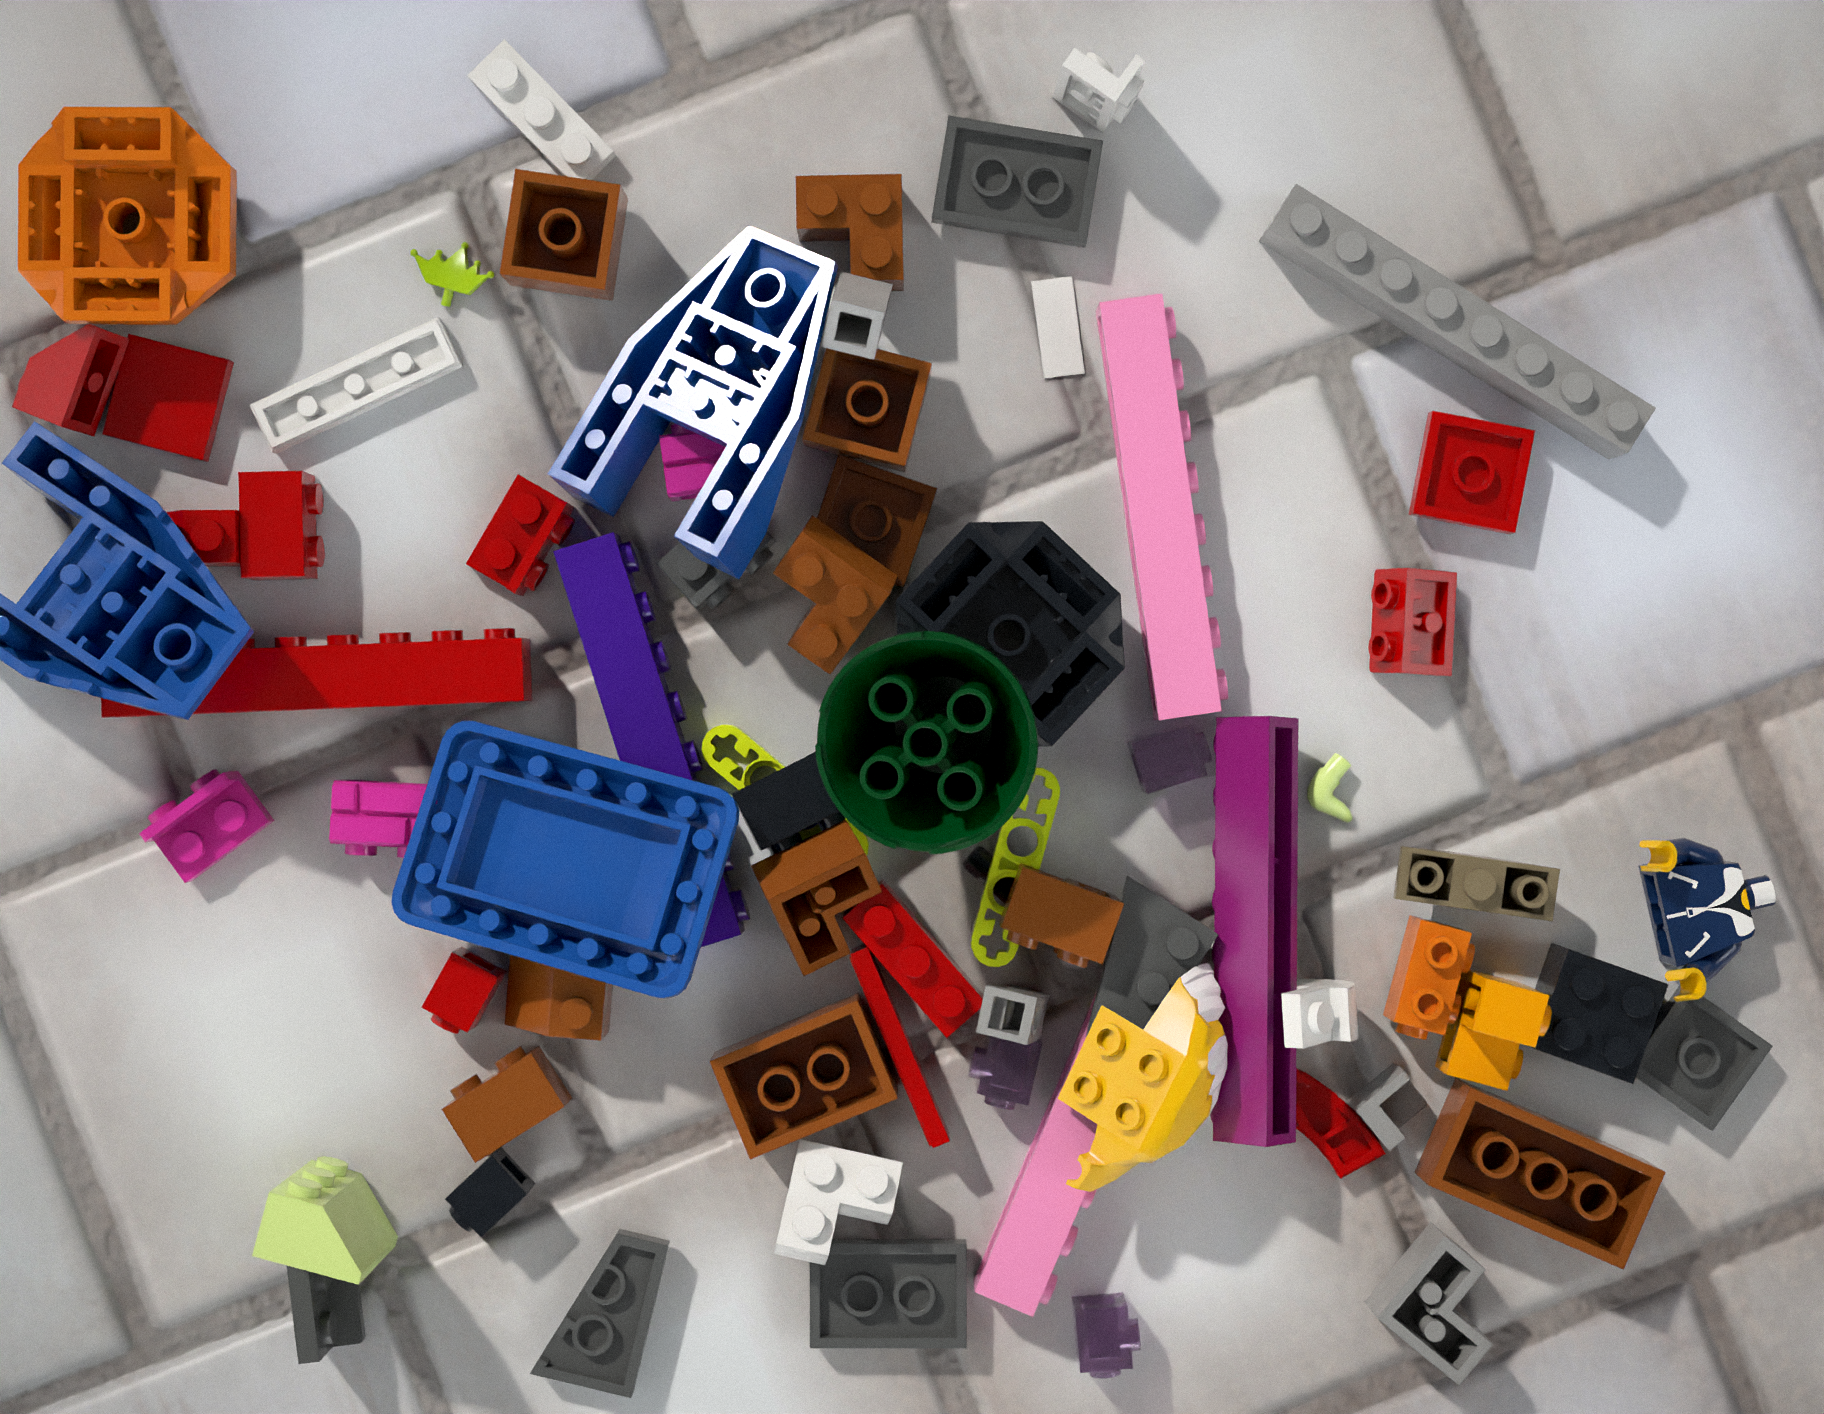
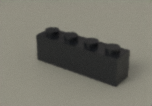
M816 752L731 794L737 801L739 811L760 851L771 847L773 853L776 854L802 841L798 833L799 831L815 823H818L821 831L846 819L831 800L823 784L816 760Z

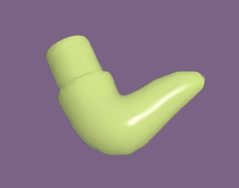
M1337 753L1333 754L1323 768L1320 767L1307 788V798L1310 805L1316 810L1342 821L1351 822L1352 815L1350 810L1333 795V791L1340 784L1339 780L1351 767V764Z

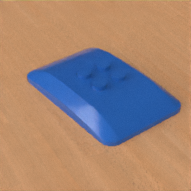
M464 720L452 725L441 740L393 889L391 901L393 911L401 921L408 925L652 997L669 999L682 993L692 978L739 822L740 811L738 804L730 793L719 787L480 722Z

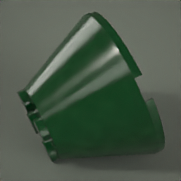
M934 631L907 632L885 638L870 645L853 657L836 675L828 687L819 709L817 744L815 745L816 760L820 776L831 800L843 816L859 831L869 838L893 849L899 847L912 851L929 852V854H943L955 852L983 841L1001 828L1016 812L1024 800L1035 774L1039 745L1038 729L1030 700L1024 688L1011 670L994 654L968 639L953 634Z

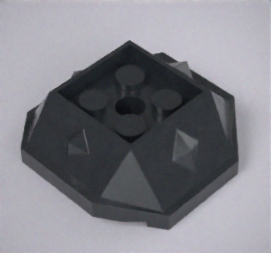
M1043 521L968 522L896 599L897 634L916 631L953 634L984 647L1011 670L1030 700L1038 729V747L1053 746L1125 669L1121 594ZM1013 621L1022 629L1023 641L1016 650L1006 651L995 643L994 629L1000 622Z

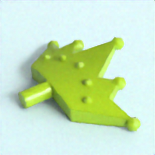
M463 242L461 244L462 248L446 261L443 260V252L440 249L436 250L435 255L430 260L418 255L416 249L410 251L411 256L416 259L425 282L445 288L441 301L443 306L451 307L454 291L471 295L487 279L495 276L493 271H489L487 275H480L481 262L479 260L475 261L474 265L469 268L467 255L469 245L467 242Z

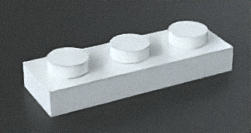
M505 39L467 75L471 82L563 176L592 180L616 157L615 152Z

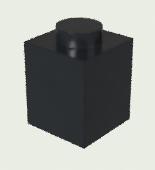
M500 1147L465 1178L445 1200L451 1205L449 1212L456 1223L468 1232L474 1230L482 1237L518 1204L536 1183Z

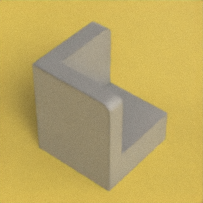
M1392 1063L1346 1101L1372 1131L1376 1139L1389 1151L1405 1139L1399 1128L1427 1105L1425 1098L1411 1083L1409 1075L1395 1063Z

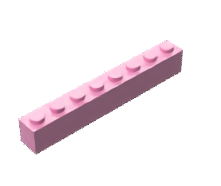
M1162 293L1099 302L1095 312L1153 719L1165 720L1221 712L1220 700L1228 699V686L1224 669H1216L1213 649L1221 647V638L1217 618L1208 617L1206 597L1213 596V581L1209 565L1201 566L1198 545L1206 544V532L1202 514H1194L1191 494L1198 493L1199 486L1195 463H1186L1184 442L1191 441V427L1187 410L1179 411L1176 390H1183L1184 379L1180 359L1171 358L1169 339L1176 338L1174 311L1172 307L1164 308Z
M1096 993L973 1278L974 1291L1032 1317L1038 1304L1047 1305L1053 1294L1058 1276L1053 1274L1052 1271L1059 1255L1067 1257L1074 1245L1078 1227L1072 1224L1080 1206L1088 1209L1096 1193V1190L1088 1192L1075 1189L1066 1185L1068 1179H1078L1080 1177L1082 1167L1077 1159L1080 1154L1090 1152L1098 1124L1058 1099L1086 1039L1085 1036Z

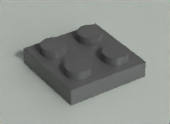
M1679 985L1657 1016L1636 1079L1705 1128L1713 1131L1773 1046L1705 997L1697 1000L1676 1002L1674 996L1680 993L1681 986Z

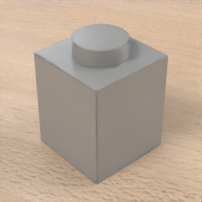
M841 272L831 300L822 347L874 360L893 284Z

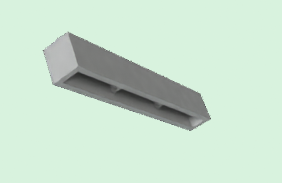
M1295 184L1259 240L1262 244L1607 459L1621 456L1630 451L1656 407L1298 184Z

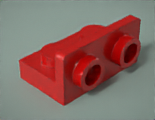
M518 474L466 565L503 585L514 594L524 596L527 589L535 591L548 571L549 564L544 562L551 547L554 543L561 546L574 526L575 519L570 515L575 507Z
M1417 568L1375 570L1374 585L1371 591L1373 603L1371 638L1368 645L1370 672L1452 676L1457 572Z

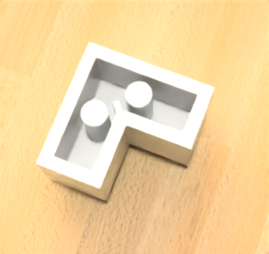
M800 1139L774 1254L826 1265L838 1214L888 1225L894 1209L903 1162Z

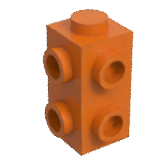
M1409 915L1383 1012L1385 1017L1397 1023L1396 1032L1426 1040L1428 1032L1445 1036L1448 1024L1453 1025L1455 1023L1461 1006V995L1456 993L1461 973H1468L1475 953V946L1473 943H1470L1471 932Z

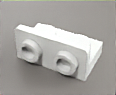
M1074 47L1062 64L1052 98L1104 133L1113 119L1121 124L1139 98L1137 95L1145 83V80L1139 77L1145 59L1136 54L1118 78L1112 74V67L1103 58L1091 52L1085 55Z

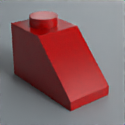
M87 324L31 356L19 381L18 391L12 408L60 427L94 437L130 339Z
M178 510L167 512L206 567H241L239 510Z

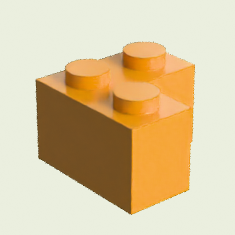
M1470 969L1467 974L1461 973L1456 992L1461 995L1460 1011L1453 1025L1448 1024L1445 1036H1442L1435 1067L1450 1076L1508 1091L1510 1080H1515L1521 1071L1523 1050L1519 1049L1520 1044L1536 1048L1538 1037L1544 1036L1549 1028L1552 1015L1551 1006L1547 1005L1549 995L1520 982Z

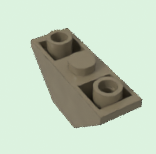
M1400 846L1393 898L1553 922L1560 869L1492 857Z

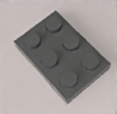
M948 115L931 223L1085 248L1103 140Z
M832 1239L826 1265L810 1262V1348H967L966 1239Z

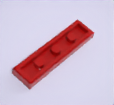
M865 944L852 948L849 959L929 1147L936 1148L950 1142L949 1130L874 954Z

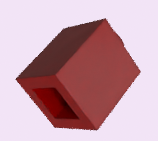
M460 947L450 954L421 1008L432 1013L431 1021L442 1029L458 1034L460 1029L468 1033L480 1022L507 971L466 948Z

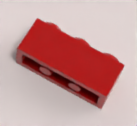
M882 879L878 882L882 892L847 909L842 919L947 1038L981 1009L984 994Z

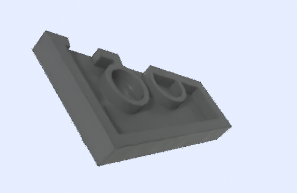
M1127 875L1122 892L1124 906L1111 939L1085 1037H1087L1101 1005L1144 1030L1178 978L1195 966L1198 967L1218 934Z
M619 1229L530 1374L632 1398L670 1241Z

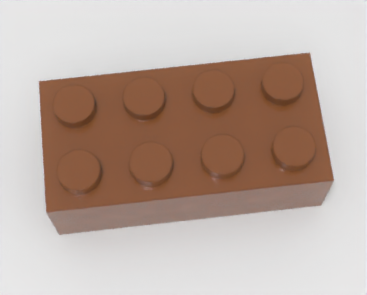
M1455 1077L1414 1173L1433 1188L1624 1270L1666 1172L1641 1157Z

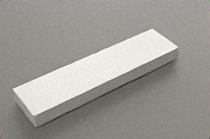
M436 317L250 404V407L271 452L277 454L462 368L463 364L442 320Z

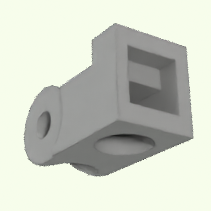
M1007 984L1006 988L986 985L976 1033L1025 1045L1039 1040L1042 1037L1043 1020L1050 994L1016 985Z

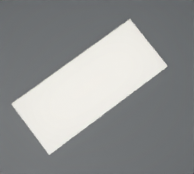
M1072 276L1031 281L1044 379L1084 374Z

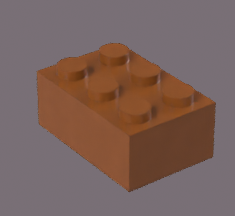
M859 992L715 1051L709 1061L750 1160L898 1099L897 1084Z

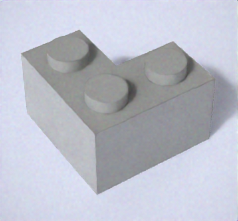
M1430 1222L1366 1299L1365 1303L1382 1323L1459 1386L1493 1345L1474 1324L1454 1309L1486 1269L1467 1251Z

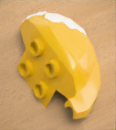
M1209 963L1198 965V967L1195 966L1178 978L1144 1030L1101 1005L1058 1097L1059 1100L1098 1124L1090 1152L1080 1154L1077 1159L1082 1167L1080 1177L1078 1179H1068L1066 1185L1078 1190L1092 1192L1111 1183L1140 1162L1153 1163L1183 1146L1209 1117L1218 1100L1221 1083L1227 1069L1228 1048L1223 1027L1218 1021L1225 1006L1220 997V986L1213 976L1214 971Z

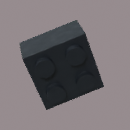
M1551 943L1535 987L1536 990L1549 995L1547 1005H1550L1552 1009L1551 1021L1546 1034L1538 1037L1536 1048H1531L1634 1084L1669 984Z

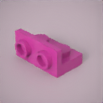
M217 769L206 773L190 786L194 792L191 796L180 804L172 800L159 807L148 816L151 825L139 833L145 843L154 841L184 883L192 882L275 821L239 771H228L220 774Z

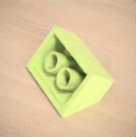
M321 1156L317 1158V1161H309L269 1192L252 1256L359 1285L396 1246L398 1235L362 1173L348 1170V1163L343 1160Z

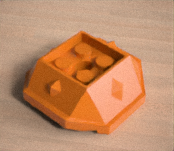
M63 107L51 122L52 127L33 145L18 164V272L63 321L69 324L177 325L236 277L237 171L172 107ZM133 212H139L140 223L136 230L129 234H124L123 222L125 218Z

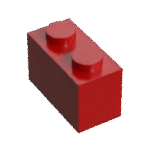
M304 471L238 472L241 578L255 581L318 579L317 567H322L324 564L325 548L323 538L317 536L316 515L322 514L324 500L322 487L319 483H315V476Z

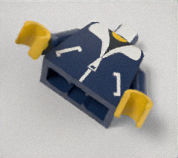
M1686 838L1641 840L1639 847L1649 848L1651 853L1649 863L1638 865L1659 960L1676 967L1683 966L1681 969L1667 971L1665 979L1666 981L1679 980L1680 993L1674 996L1676 1002L1700 999L1705 995L1707 982L1717 975L1741 951L1742 941L1754 936L1755 928L1751 910L1775 905L1776 895L1774 886L1766 875L1744 880L1738 863L1725 861L1717 849Z

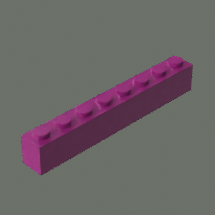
M1278 716L1216 717V734L1213 740V748L1216 755V785L1213 790L1215 839L1212 846L1215 859V890L1212 896V907L1215 912L1214 932L1218 936L1214 941L1211 955L1214 964V978L1220 986V997L1225 1006L1218 1021L1223 1027L1228 1048L1227 1069L1221 1083L1218 1100L1210 1113L1213 1123V1141L1261 1147L1296 1143V1048H1285L1281 993L1297 990L1299 718Z

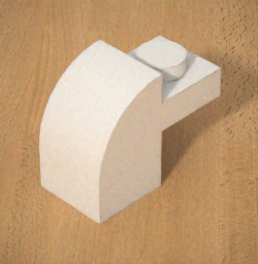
M1302 978L1297 980V990L1281 993L1285 1048L1303 1049L1329 1041L1351 1042L1358 1039L1355 983L1344 980Z

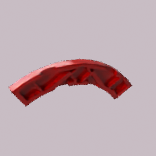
M1296 1067V1129L1319 1149L1340 1179L1386 1154L1372 1131L1348 1104L1330 1088Z

